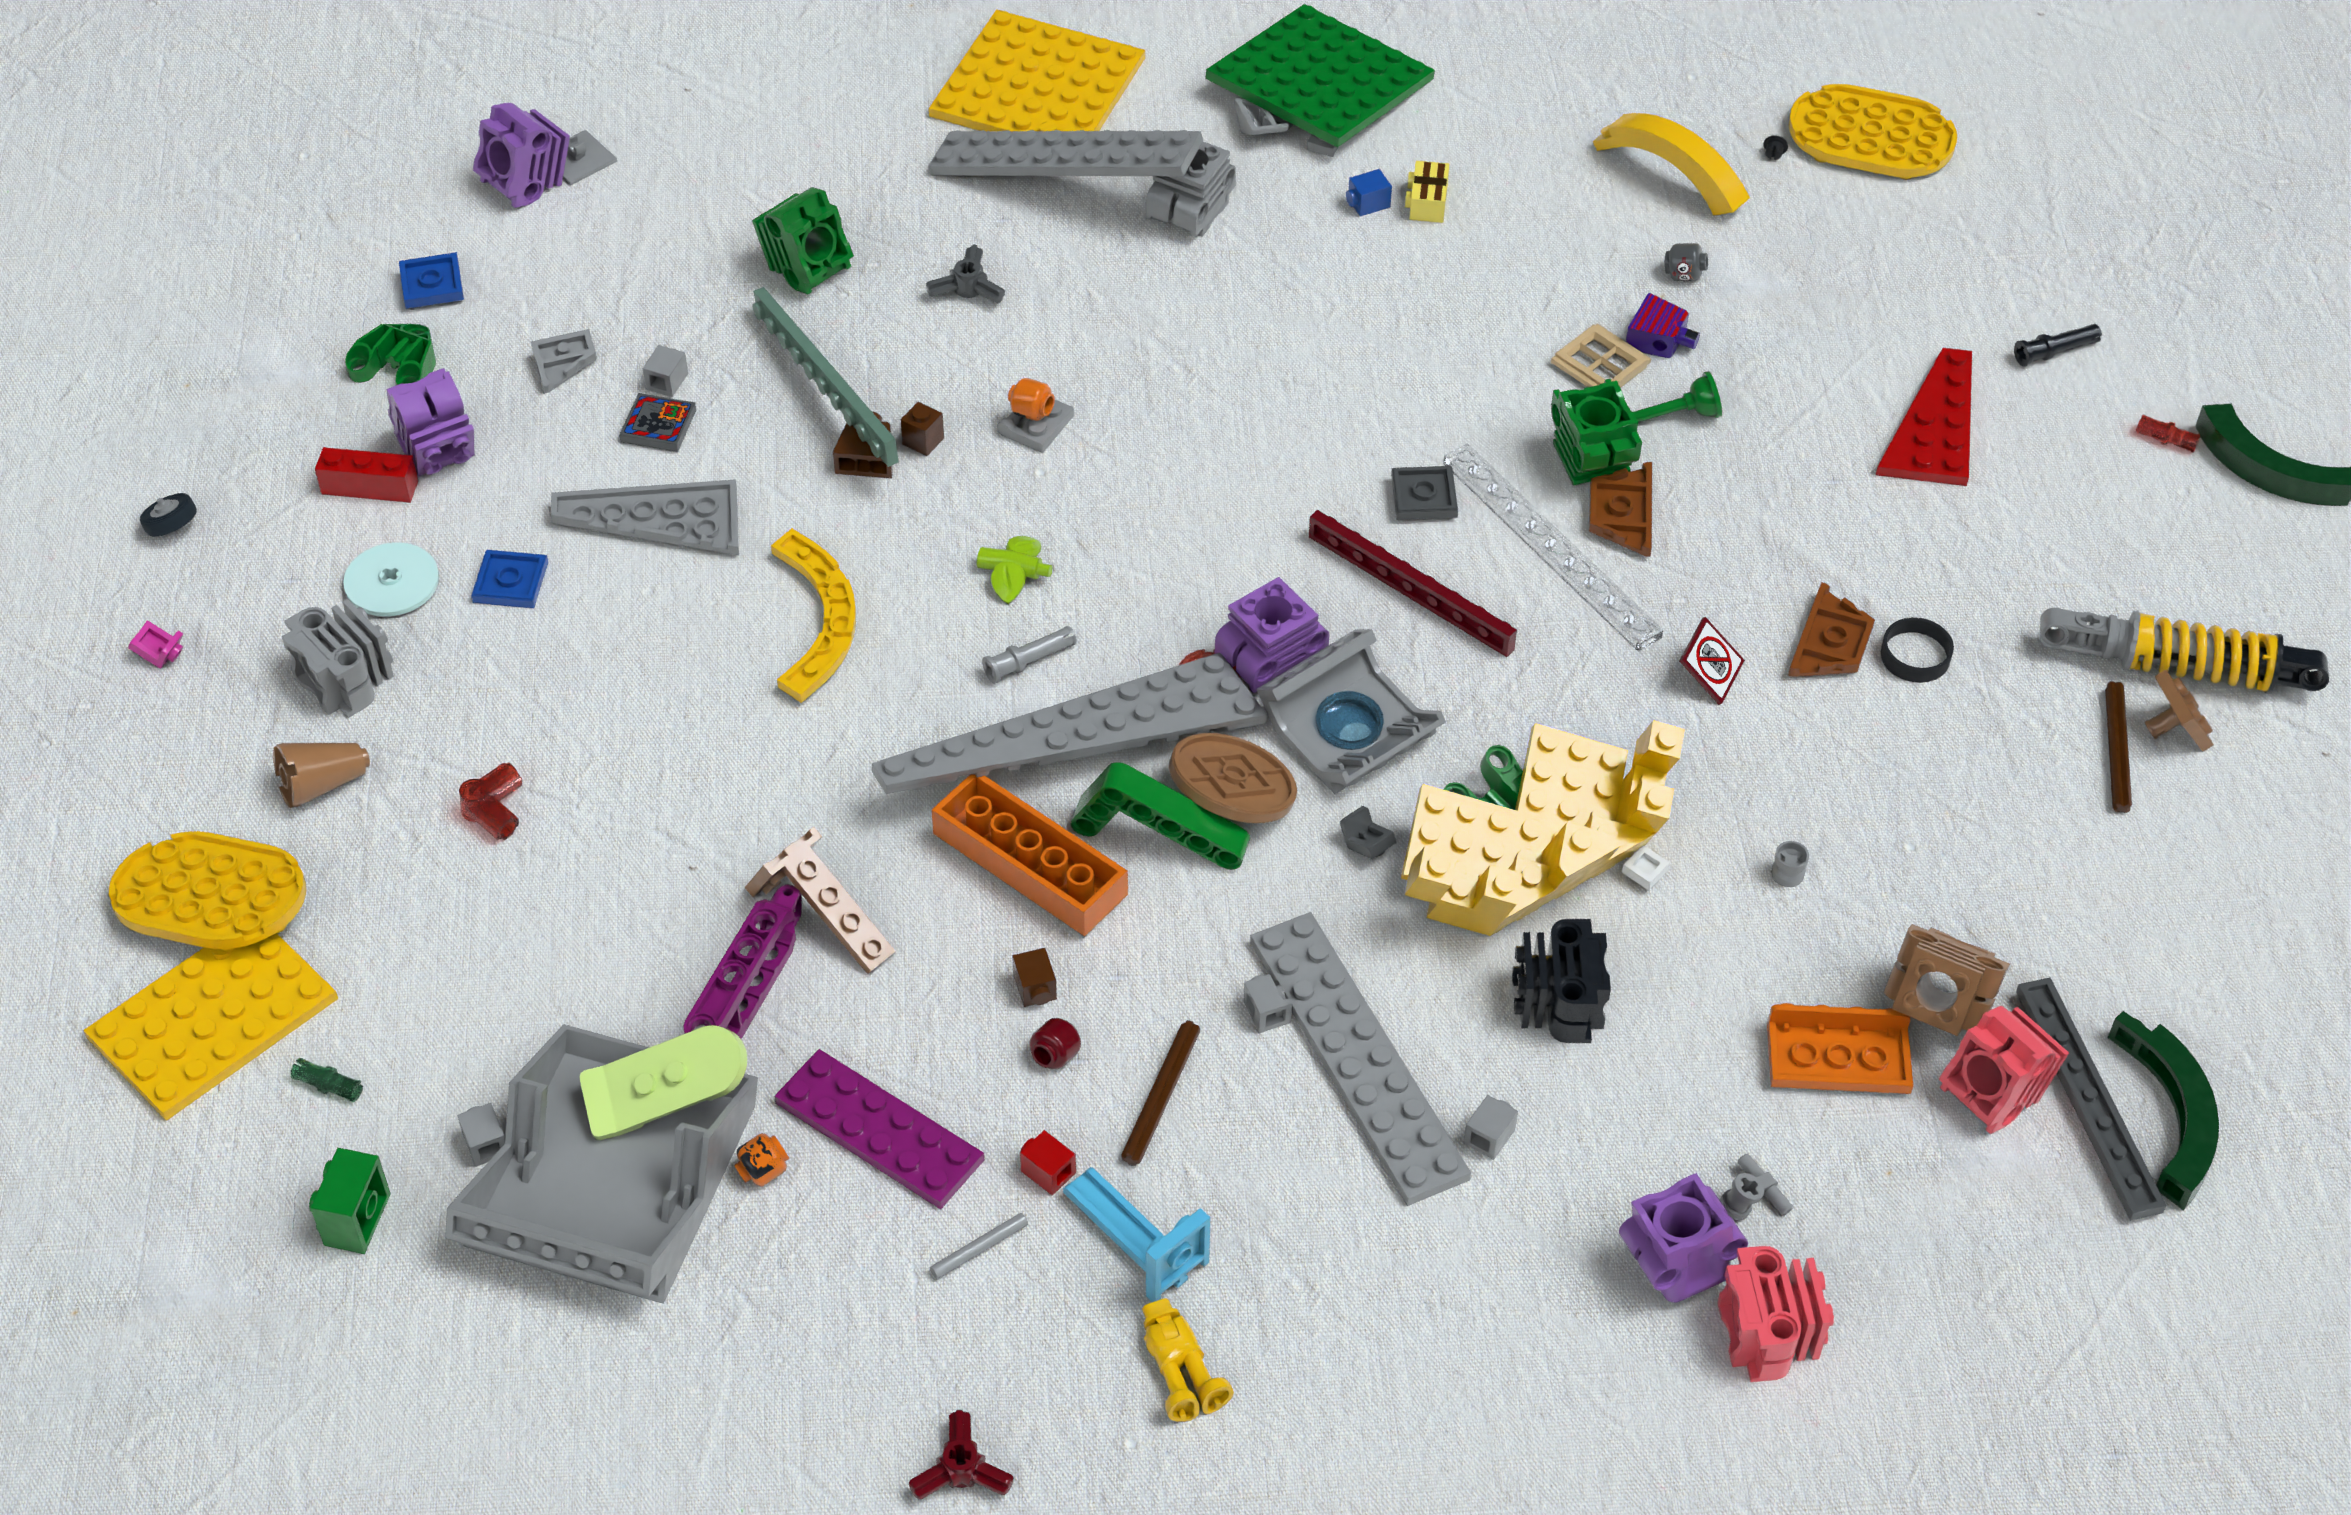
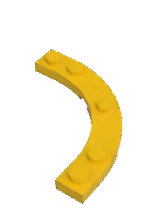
M791 528L771 545L772 554L795 568L812 583L824 607L822 632H819L818 637L808 652L777 679L779 689L802 703L835 673L845 659L854 638L856 606L850 581L846 579L840 570L838 562L821 546Z

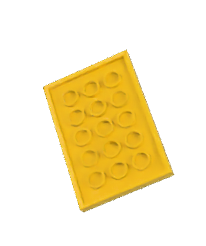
M276 933L262 941L235 948L231 951L203 947L83 1031L86 1038L167 1121L338 1000L336 991Z

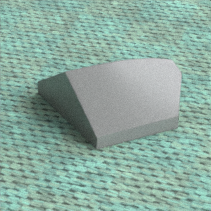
M1243 98L1234 100L1240 130L1243 134L1258 135L1288 131L1293 125Z

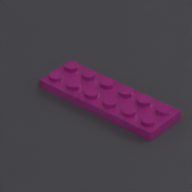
M818 1049L774 1096L775 1104L940 1210L985 1161L984 1152L821 1049Z

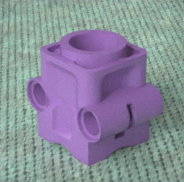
M1697 1173L1679 1180L1662 1192L1647 1194L1632 1201V1217L1627 1219L1619 1228L1621 1238L1634 1258L1638 1260L1640 1267L1653 1287L1661 1291L1668 1301L1674 1303L1685 1300L1726 1281L1724 1276L1726 1266L1731 1265L1730 1261L1738 1257L1737 1248L1748 1247L1747 1239L1732 1217L1728 1215L1727 1210L1711 1187L1704 1185Z

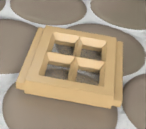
M1597 323L1556 352L1555 356L1551 358V363L1587 387L1597 386L1604 383V380L1611 379V381H1617L1621 388L1646 369L1647 365L1651 363V358Z

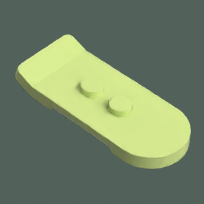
M714 1025L704 1026L606 1065L584 1070L580 1073V1083L593 1137L596 1140H604L639 1129L648 1122L679 1110L727 1095L739 1085L746 1071L747 1052L742 1040L734 1032L723 1027Z

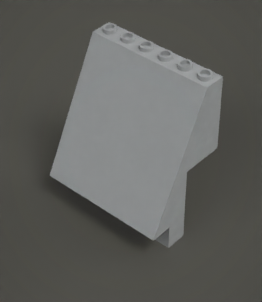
M563 1024L509 1082L505 1144L447 1207L445 1238L463 1243V1246L664 1304L755 1108L758 1077L744 1074L739 1085L725 1096L712 1101L706 1100L648 1122L643 1127L626 1134L604 1140H596L590 1129L580 1083V1073L587 1069L614 1062L649 1047Z

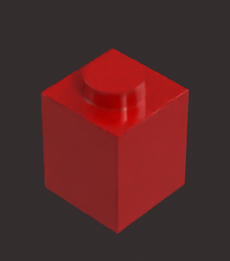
M1045 1130L1035 1139L1030 1138L1021 1148V1172L1052 1196L1076 1174V1154Z

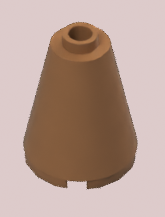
M281 743L273 748L275 775L281 777L283 786H280L279 789L289 808L305 804L364 775L366 767L370 766L366 748H361L358 743Z

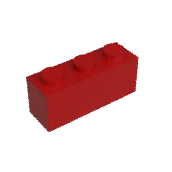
M323 447L315 467L322 495L411 503L419 481L413 455Z

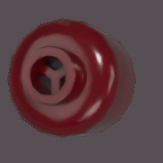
M1051 1018L1033 1033L1030 1039V1050L1033 1059L1040 1066L1049 1069L1062 1068L1078 1054L1081 1048V1038L1073 1024L1061 1018Z

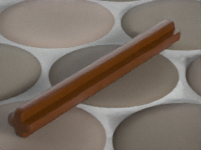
M2110 681L2107 683L2105 696L2112 806L2115 812L2127 813L2132 806L2125 691L2124 685L2121 682L2115 683Z
M1187 1020L1181 1024L1121 1154L1122 1160L1131 1166L1141 1163L1200 1034V1027L1194 1024L1193 1021Z

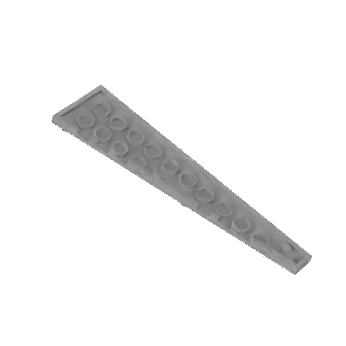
M1217 653L872 763V773L885 794L928 787L937 783L954 782L958 780L959 776L975 774L976 777L987 776L990 770L1007 767L1008 771L1021 769V764L1037 761L1040 766L1121 751L1125 748L1147 746L1149 741L1156 739H1166V742L1179 740L1180 735L1196 732V734L1209 733L1210 729L1226 727L1228 731L1266 724L1267 714L1221 653Z

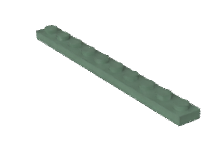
M764 287L754 290L755 303L752 304L757 319L764 321L769 333L776 335L784 350L788 349L794 362L804 368L808 379H813L817 383L821 394H826L830 398L833 408L842 412L846 423L849 426H854L861 441H866L870 445L876 458L880 457L888 467L899 463L894 436Z

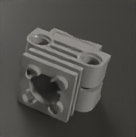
M1202 142L1184 177L1153 176L1155 182L1150 187L1146 198V219L1151 220L1153 218L1164 223H1172L1191 232L1192 236L1196 237L1199 235L1203 237L1216 216L1228 205L1229 194L1236 186V167L1231 165L1228 159L1230 151Z
M347 598L342 601L345 613L338 605L331 608L334 619L319 607H309L286 619L284 623L290 632L283 635L282 640L292 657L291 670L294 679L303 688L315 694L320 707L328 715L340 709L349 718L373 702L375 693L371 680L377 686L381 685L383 681L380 671L388 680L394 677L391 668L393 658L385 645L388 641L385 632L379 625L374 626L368 620L369 617L362 607L356 608Z

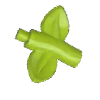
M1015 536L1009 539L1006 549L981 547L977 555V567L993 570L990 577L992 587L999 598L1007 604L1015 600L1022 591L1026 577L1036 580L1040 576L1050 577L1053 569L1052 565L1044 564L1041 558L1036 557L1041 551V543L1037 539L1028 536Z

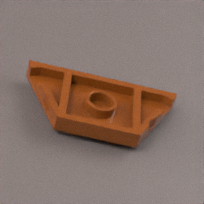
M1645 462L1642 465V469L1628 472L1625 468L1615 471L1610 475L1604 474L1591 478L1589 532L1646 557L1651 556L1652 462Z
M1821 582L1792 660L1788 676L1857 673L1872 633L1875 619L1866 612L1858 610L1847 598L1838 599L1829 592L1830 586Z

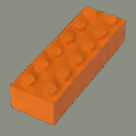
M970 774L932 809L934 835L1084 937L1128 895V870L986 776L976 777L975 774Z

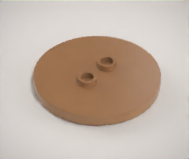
M1202 733L1188 736L1176 744L1169 760L1171 778L1183 794L1202 808L1231 820L1246 823H1268L1279 820L1290 812L1297 796L1296 782L1287 767L1267 750L1238 737L1218 733Z

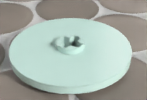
M400 542L381 544L364 551L350 563L344 575L345 593L356 608L362 607L367 614L382 617L402 615L419 608L431 598L439 582L438 567L434 558L426 550L416 545Z

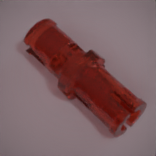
M2144 414L2141 416L2136 429V433L2161 441L2163 445L2167 446L2168 443L2174 444L2194 453L2201 436L2184 429H2178L2175 427L2176 423L2169 422L2168 424Z

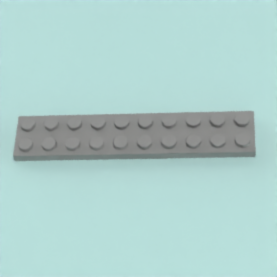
M956 130L948 133L928 167L931 175L1184 177L1203 142L1201 131Z
M1309 912L1251 934L1250 944L1268 974L1271 975L1275 985L1282 987L1286 999L1290 998L1293 1016L1406 1205H1412L1470 1181L1471 1171L1313 914Z

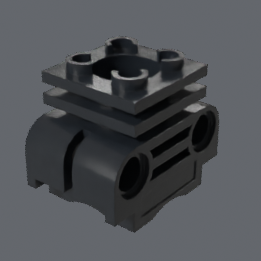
M1561 919L1555 922L1551 929L1547 955L1545 954L1544 932H1537L1534 955L1531 952L1530 932H1523L1521 946L1515 947L1516 962H1519V965L1512 967V985L1518 986L1517 995H1519V998H1514V1014H1520L1521 1028H1528L1531 1006L1534 1007L1535 1028H1542L1545 1006H1547L1550 1034L1560 1042L1591 1043V1029H1604L1605 1013L1603 1008L1609 1000L1611 992L1610 975L1604 963L1607 939L1606 933H1592L1591 919Z

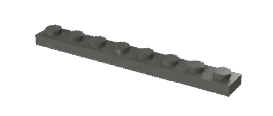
M2051 977L2018 984L2016 993L2027 1015L2069 1052L2057 1075L2130 1221L2164 1213L2166 1204Z

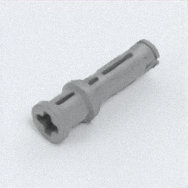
M1065 626L1063 629L1019 648L1017 646H1009L1005 652L994 657L985 656L982 659L985 674L995 684L1000 681L1001 677L1012 672L1021 673L1027 664L1075 645L1077 643L1075 635L1063 639V637L1068 636L1074 631L1070 626Z

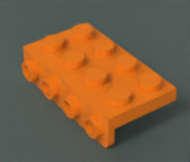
M1791 1003L1773 1005L1767 1021L1771 1087L1911 1094L1913 1076L1908 1033L1910 1016L1895 1011L1892 1008L1865 1009L1858 1006L1850 1008L1829 1007L1827 1005L1803 1006Z

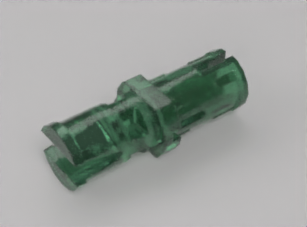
M298 1058L296 1063L301 1066L293 1064L290 1075L292 1079L310 1084L323 1094L331 1092L351 1102H355L363 1090V1085L360 1084L361 1080L339 1074L337 1069L327 1065L325 1068L304 1058Z

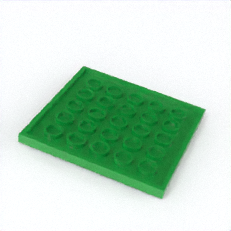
M1303 4L1207 68L1205 79L1338 148L1432 81L1435 70L1426 66L1423 62L1417 61L1401 51L1359 32L1356 28L1349 27L1337 21L1334 17L1328 16L1312 6Z

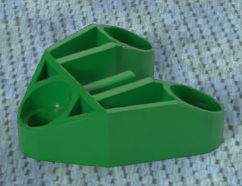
M380 324L357 339L347 352L345 363L349 378L358 383L367 382L388 362L391 363L392 368H398L396 385L414 383L433 372L436 365L430 329L420 324ZM359 365H365L362 369L353 370Z
M1493 745L1486 751L1480 764L1481 773L1490 787V790L1484 797L1478 798L1465 785L1458 782L1449 783L1443 789L1515 810L1523 771L1508 748L1502 745ZM1492 755L1498 757L1503 764V768L1493 766L1489 757Z

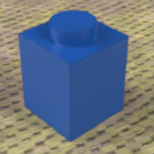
M1380 169L1350 177L1348 190L1346 191L1347 202L1350 207H1354L1360 217L1390 208L1392 185Z

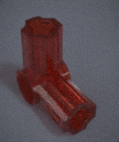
M509 762L502 763L480 779H469L463 782L459 788L461 815L468 821L477 822L496 840H506L513 835L514 830L519 825V818L499 802L522 786V778L516 768Z

